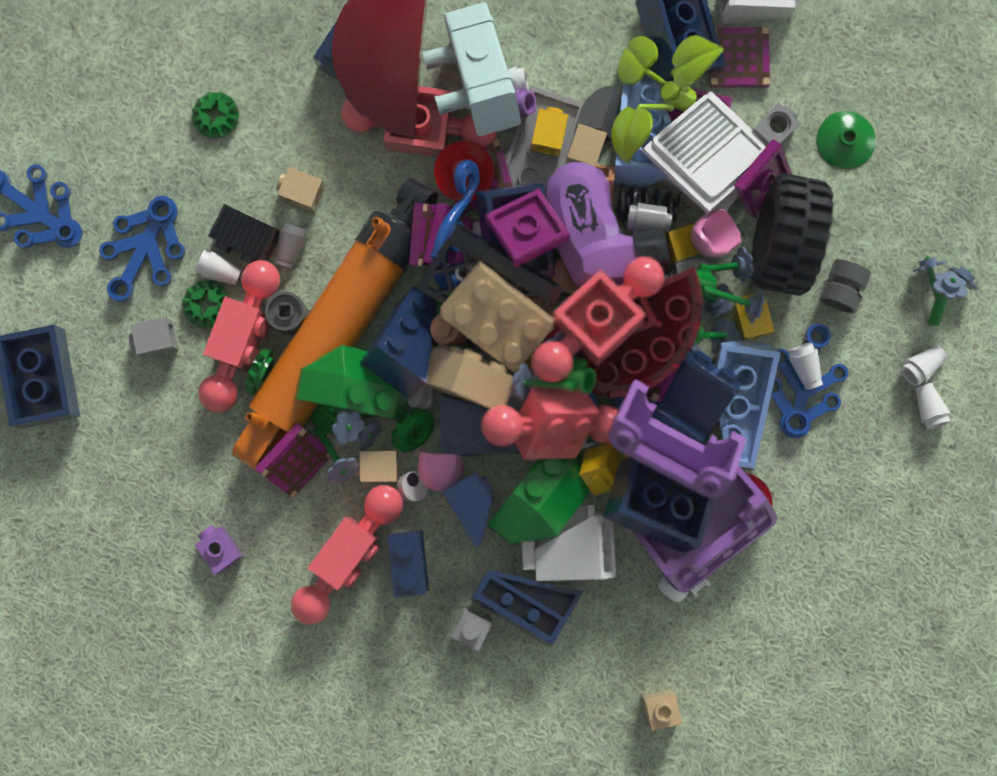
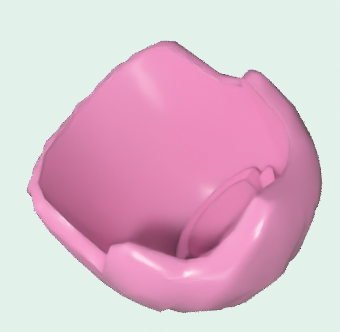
M719 208L701 216L695 222L691 232V241L695 249L704 257L720 258L729 254L732 249L741 244V234L732 216L726 210Z
M421 451L418 460L420 480L428 489L435 492H444L459 483L463 477L464 463H461V456Z

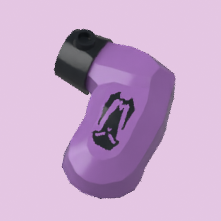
M570 162L559 167L547 179L545 185L546 199L570 232V240L557 246L556 249L576 286L582 287L601 270L617 287H620L624 283L625 268L632 260L639 257H649L657 261L663 269L664 276L672 274L664 229L634 231L633 236L620 234L619 225L611 207L609 181L602 170L586 162Z

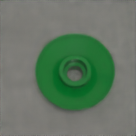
M840 111L828 116L822 122L817 132L816 142L820 155L827 163L840 169H853L861 166L871 157L875 149L876 136L872 125L865 117L851 111ZM845 133H850L853 136L852 142H847L844 139Z

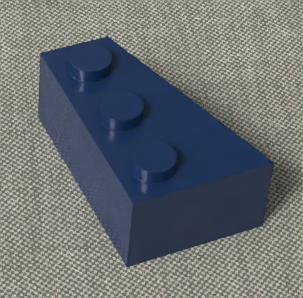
M414 285L397 302L360 361L363 366L408 399L427 383L433 340L430 327L433 319L436 317L438 305Z

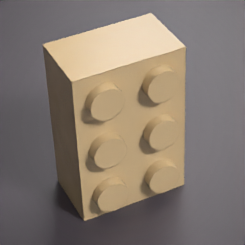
M482 260L476 263L441 306V317L514 373L555 326L552 315Z
M438 343L436 348H431L427 383L425 385L459 400L491 409L496 406H506L513 389V376L506 374L507 367L492 361L482 360V356L469 350L463 351L453 346L450 348Z

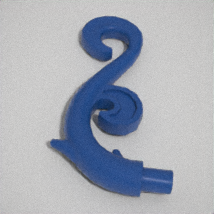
M463 160L457 165L454 174V185L456 191L464 195L445 216L439 227L433 250L430 254L431 262L447 238L454 222L456 221L464 226L458 220L474 196L480 181L479 168L474 161ZM468 176V186L466 189V178ZM450 245V247L448 248V250L453 252L459 251V249L454 247L453 245ZM446 252L444 256H445L446 264H447V266H449L448 261H447V252ZM442 260L438 264L437 268L443 267ZM448 271L452 287L458 286L461 282ZM445 272L433 275L435 282L441 289L449 288Z

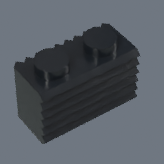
M223 204L208 237L215 241L213 247L227 254L232 249L241 254L239 259L250 264L258 260L268 262L278 242L279 230Z

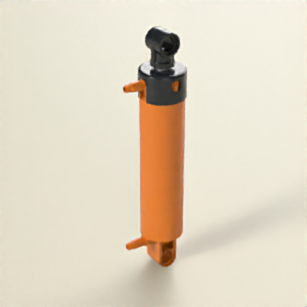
M409 178L399 189L396 198L398 206L396 209H392L390 216L380 211H373L354 239V244L248 407L255 411V413L249 412L246 414L245 419L248 425L233 447V457L258 472L255 467L296 423H299L302 427L306 425L319 404L295 399L301 368L311 364L339 345L352 348L357 346L398 280L410 266L409 256L414 204L436 205L438 192L413 178Z

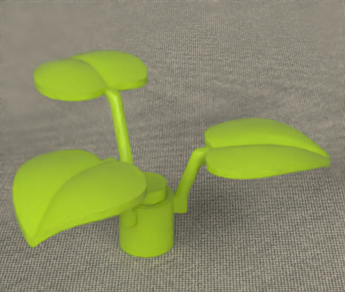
M638 36L627 44L618 63V76L620 80L627 85H635L641 81L646 73L663 86L661 96L666 104H639L636 110L626 107L618 114L612 126L611 137L614 149L623 161L629 163L632 156L645 143L651 133L653 119L651 113L647 110H668L672 112L676 108L685 112L695 104L696 92L690 88V85L695 83L710 68L723 51L722 47L701 36L686 38L678 46L672 58L675 69L671 71V75L674 81L667 82L649 69L658 58L657 46L651 39Z

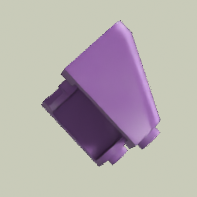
M634 380L613 418L609 432L611 444L623 453L704 496L717 498L726 493L734 480L747 438L732 432L730 437L725 440H717V437L712 435L705 446L651 418L656 405L653 403L649 404L647 401L646 393L649 387Z
M738 465L734 480L726 493L714 498L701 548L681 553L637 532H632L679 592H687L770 530L777 521V515L765 495Z

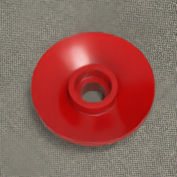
M454 142L446 146L436 159L434 165L436 184L441 192L452 200L459 201L464 195L459 194L454 185L455 170L457 165L463 160L474 161L479 168L480 181L476 191L488 190L493 182V161L489 153L474 142ZM468 177L466 178V189L468 186ZM476 192L471 201L476 200Z

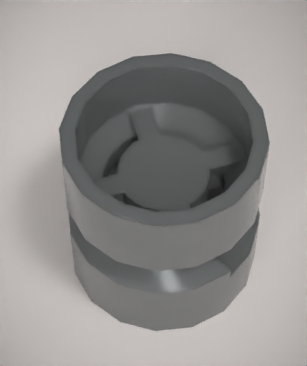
M836 259L828 275L831 282L824 285L819 300L823 304L839 311L855 314L862 299L859 291L866 289L871 277V271L854 262Z
M285 291L273 295L265 308V315L269 324L278 332L288 336L295 335L309 313V309L298 296Z

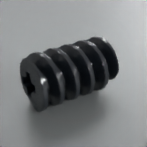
M621 183L616 212L619 213L620 221L624 222L629 214L630 205L638 206V203L664 206L667 207V213L672 214L671 229L677 219L681 192L674 200L672 191H667L662 198L660 189H655L652 196H650L648 187H643L638 195L636 185H632L628 193H626L625 185Z

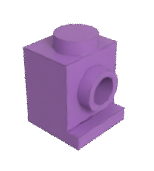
M212 525L198 535L201 541L196 543L195 546L211 567L214 575L221 574L244 557V554L224 527L215 529ZM215 542L221 547L218 554H214L211 551V545Z

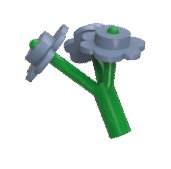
M926 256L923 261L918 262L920 268L913 269V272L927 269L935 298L928 323L940 326L947 301L955 297L964 298L967 295L965 287L977 291L978 286L973 283L975 277L971 274V271L963 267L960 269L950 267L944 274H936L935 276L933 267L946 264L947 261L938 262L937 257L930 258Z

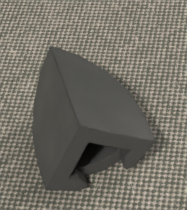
M615 85L604 86L594 91L585 100L580 110L576 127L582 124L606 132L605 140L612 141V126L616 117L621 112L620 95Z

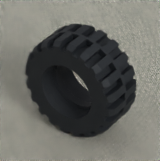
M788 173L777 175L771 181L760 208V215L757 219L753 238V249L751 251L754 268L751 280L758 288L801 296L809 292L811 286H814L816 277L822 268L823 259H825L833 222L834 195L831 186L826 181Z

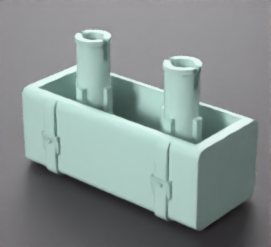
M480 3L444 14L450 44L429 51H422L427 71L443 65L456 63L463 88L455 92L435 96L440 116L452 111L469 108L478 136L520 125L521 119L513 79L510 72H508L498 41L495 23L490 15L487 4Z

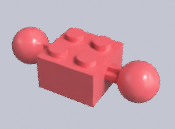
M420 86L415 139L385 131L383 141L386 150L438 157L440 152L447 146L448 135L460 136L462 141L474 142L485 148L495 140L497 132L478 136L471 112L465 115L463 119L451 117L452 112L440 116L435 96L448 94L452 91ZM348 99L345 100L341 108V117L344 124L350 130L366 132L376 125L375 122L365 115H360Z
M639 257L632 260L625 268L624 283L619 288L599 270L554 312L553 323L566 337L560 342L550 341L543 343L535 350L532 357V366L536 375L547 382L563 380L572 369V356L579 350L596 366L605 360L642 325L646 314L632 300L636 297H650L660 290L664 282V272L660 264L649 257Z
M258 260L245 267L241 277V283L246 292L243 303L228 297L223 299L203 355L220 362L216 374L206 377L198 390L200 403L211 412H225L236 403L238 389L233 381L236 370L249 371L256 355L260 352L257 350L260 339L265 340L269 333L271 325L267 322L265 313L260 310L263 299L274 295L280 286V274L277 268L270 262Z
M532 387L519 414L508 406L501 405L491 408L483 417L482 432L484 437L493 445L503 447L515 443L523 459L576 458L588 434L600 444H611L609 432L618 409L610 405L596 407L587 393L556 388Z
M380 485L371 489L364 501L366 514L362 520L357 522L352 517H345L308 567L309 570L319 576L318 580L314 585H307L298 589L291 599V611L296 620L306 625L320 623L329 613V595L333 589L340 590L345 586L349 588L354 585L362 574V571L358 568L363 561L366 563L370 562L380 549V546L377 545L380 538L374 533L381 524L385 525L396 521L402 513L403 499L395 488Z

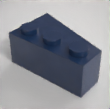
M439 394L441 454H457L460 456L520 454L515 443L501 447L491 444L484 437L482 420L490 409Z
M488 570L470 600L547 647H550L554 644L584 591L555 586L554 584L537 582L523 577Z

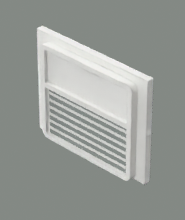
M710 92L657 134L642 149V152L708 214L735 190L734 184L768 144L714 93Z

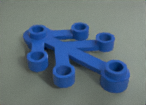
M34 164L27 169V177L33 183L35 202L13 187L10 177L0 170V195L4 194L27 211L11 215L0 212V218H5L4 225L0 226L1 232L7 231L10 227L44 223L51 228L50 230L35 233L25 229L18 230L14 235V242L23 249L31 248L35 244L54 241L63 248H72L81 241L83 235L82 228L71 217L69 202L71 189L63 182H55L50 188L51 195L57 199L59 217L57 219L49 211L45 182L48 174L42 166ZM36 170H41V176L38 179H34L33 173ZM64 187L65 193L62 196H57V189ZM65 228H70L71 230L68 237L62 236V231ZM28 234V242L21 244L20 238Z
M158 196L149 203L147 210L129 216L120 215L114 219L113 227L120 234H128L134 226L149 222L143 233L116 242H104L100 246V255L109 261L115 260L121 253L135 249L122 276L113 278L107 285V293L115 301L126 302L131 299L134 293L132 283L147 254L153 269V281L162 287L170 284L172 275L165 268L156 240L160 229L162 228L168 244L166 253L171 259L180 260L185 256L186 252L185 247L179 242L173 221L178 215V208L171 198ZM161 207L168 208V213L165 216H159L158 210ZM121 220H127L128 226L124 230H120L118 227ZM108 246L114 247V253L111 256L105 255V249ZM174 246H180L181 248L177 256L171 254V249ZM161 272H166L167 279L164 282H158L157 276ZM125 285L127 292L119 296L117 293L118 287Z
M821 323L810 326L805 332L806 343H813L814 349H818L819 355L821 347L826 346L831 339L829 328ZM814 331L821 334L820 342L812 340L811 335ZM780 348L777 350L785 355L784 363H778V367L796 396L792 406L783 393V384L778 378L774 380L778 384V390L772 392L771 396L783 414L780 419L782 432L790 438H800L808 433L812 420L827 411H835L841 406L839 395L828 393L823 396L819 404L805 410L808 398L835 382L839 383L846 380L848 369L843 364H836L829 369L828 373L822 376L823 384L821 386L805 390L804 384H802L788 359L790 357L788 351ZM835 368L842 369L843 377L841 379L834 376ZM830 396L836 400L834 408L826 404V400ZM792 418H797L800 421L799 428L793 429L790 426Z

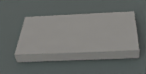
M530 85L529 91L533 92L536 98V110L534 114L529 115L527 118H520L521 124L515 128L505 158L513 186L544 183L545 187L547 179L567 162V156L577 130L576 123L584 103ZM546 107H555L563 110V114L569 115L560 157L531 151L539 109L545 110Z

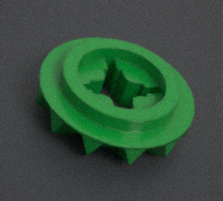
M221 91L207 92L206 95L197 98L194 108H191L192 122L199 133L208 138L218 139L229 135L236 128L239 121L237 104L231 96ZM218 105L219 112L224 116L216 117L212 124L211 117L205 112L213 111Z
M211 280L197 281L194 285L187 288L182 299L183 313L192 324L201 328H211L214 326L224 297L229 298V295L216 282ZM209 295V300L218 306L207 307L203 316L202 307L194 303V301L204 300L205 296Z
M264 348L256 355L245 380V391L254 396L273 369L275 361L272 358L273 351Z
M414 409L410 415L404 414V419L396 422L397 428L391 432L393 436L392 444L401 452H410L417 449L432 434L435 425L434 417L426 409L421 411Z

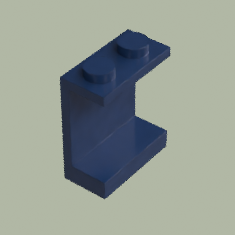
M691 350L687 353L676 372L662 402L653 403L656 407L651 418L703 444L742 384L736 381L737 376L728 369H719L711 364V358L705 353Z
M423 530L388 534L394 598L426 594V591L430 590Z

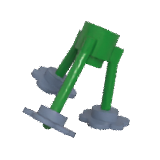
M745 247L738 248L737 254L733 255L732 263L715 265L700 263L698 270L696 269L701 284L702 297L707 299L705 309L713 317L717 318L721 313H728L731 309V302L745 306L746 317L750 323H754L761 316L766 298L764 289L759 288L756 294L751 295L747 300L733 295V292L729 291L728 286L724 283L716 288L717 280L710 273L732 270L733 275L739 278L742 283L747 282L748 278L753 276L754 268L752 265V255L747 253Z
M323 405L315 409L311 416L312 422L317 426L314 433L321 439L334 462L331 468L327 470L329 483L334 484L340 480L342 482L347 481L350 475L358 472L359 465L355 458L348 460L345 458L340 459L326 435L336 434L335 440L339 444H345L348 440L351 442L357 440V443H359L358 450L365 451L367 447L373 445L375 438L381 431L378 420L374 419L372 422L365 424L359 418V413L356 411L350 413L346 411L336 412L332 407Z

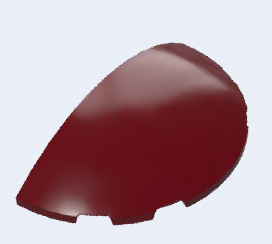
M348 0L339 14L332 40L333 65L336 77L345 91V96L360 115H365L375 122L380 129L391 134L415 139L420 67L428 0Z
M695 266L664 279L662 287L656 294L650 297H636L632 300L646 314L642 325L598 366L581 350L573 355L576 358L586 360V368L595 371V385L588 394L608 395L610 398L624 397L634 380L645 384L650 389L677 370L687 353L691 351L700 329L703 299L701 284ZM559 328L551 330L537 348L562 331Z

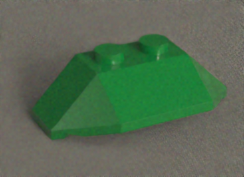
M339 345L300 370L295 395L296 400L350 412L356 411L359 414L395 422L402 421L404 414H408L410 407L407 397L360 363L367 351Z
M580 452L576 458L537 459L487 524V527L510 545L556 538L590 492V489L579 475L583 462Z

